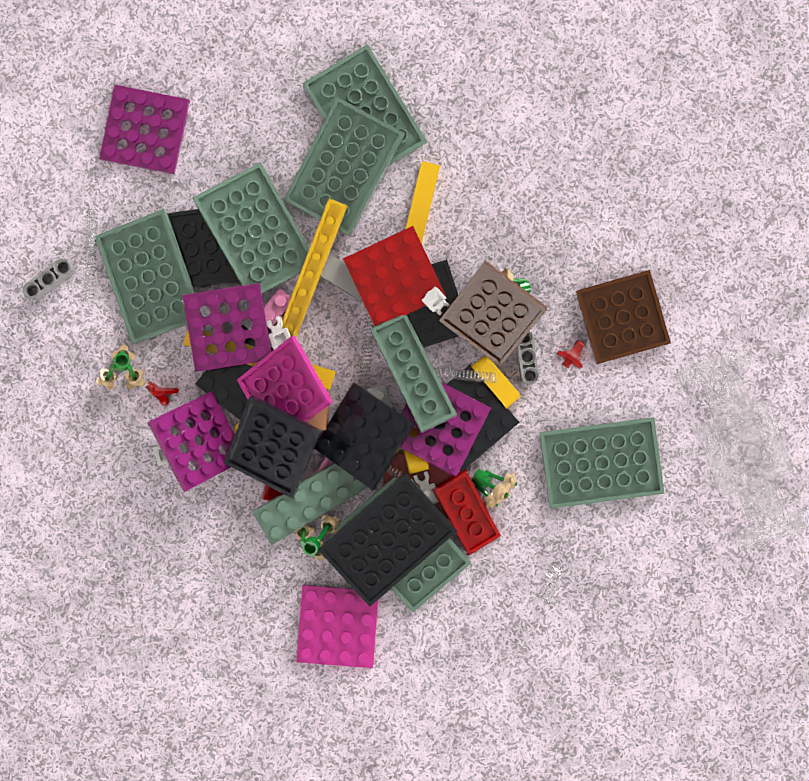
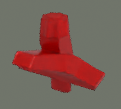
M577 340L572 349L556 353L565 359L562 364L563 366L569 368L573 364L579 369L583 367L580 363V353L584 343Z
M151 381L145 386L152 396L160 400L162 406L169 404V399L165 395L179 392V388H162Z

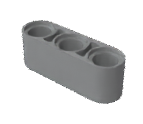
M66 259L55 261L23 286L24 296L32 300L42 299L75 273L74 264ZM68 264L67 272L62 273V266ZM52 275L53 281L47 285L46 278ZM36 286L37 294L32 296L31 289Z
M531 331L527 334L529 337L528 342H520L516 347L520 378L523 383L528 385L537 382L539 378L534 337ZM523 352L531 354L530 362L522 360ZM528 370L534 373L532 381L525 379V372Z

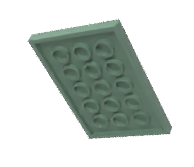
M368 44L302 83L324 120L336 97L405 133L388 166L427 143Z
M336 97L284 201L321 220L329 198L347 205L348 207L339 231L351 237L405 133Z
M261 162L193 197V201L241 286L260 283L263 294L300 274L309 247Z
M165 209L95 236L132 344H137L187 325L182 295L195 292Z
M654 417L539 432L550 509L665 494Z
M394 476L392 479H390L385 485H383L378 491H376L371 497H369L364 503H362L357 509H355L350 515H348L343 521H341L337 525L338 530H340L345 524H347L353 517H355L361 510H363L368 504H370L376 497H378L398 478ZM449 538L391 589L414 612L469 566L471 561Z

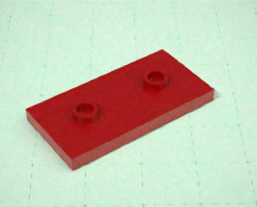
M466 470L432 489L447 519L457 529L456 535L468 556L501 536Z

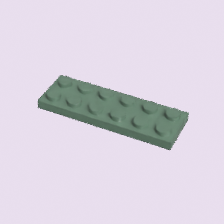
M407 315L397 316L371 328V333L420 432L427 431L456 417L457 414Z
M332 463L301 481L293 498L281 493L252 510V513L270 544L273 545L368 487L338 465Z

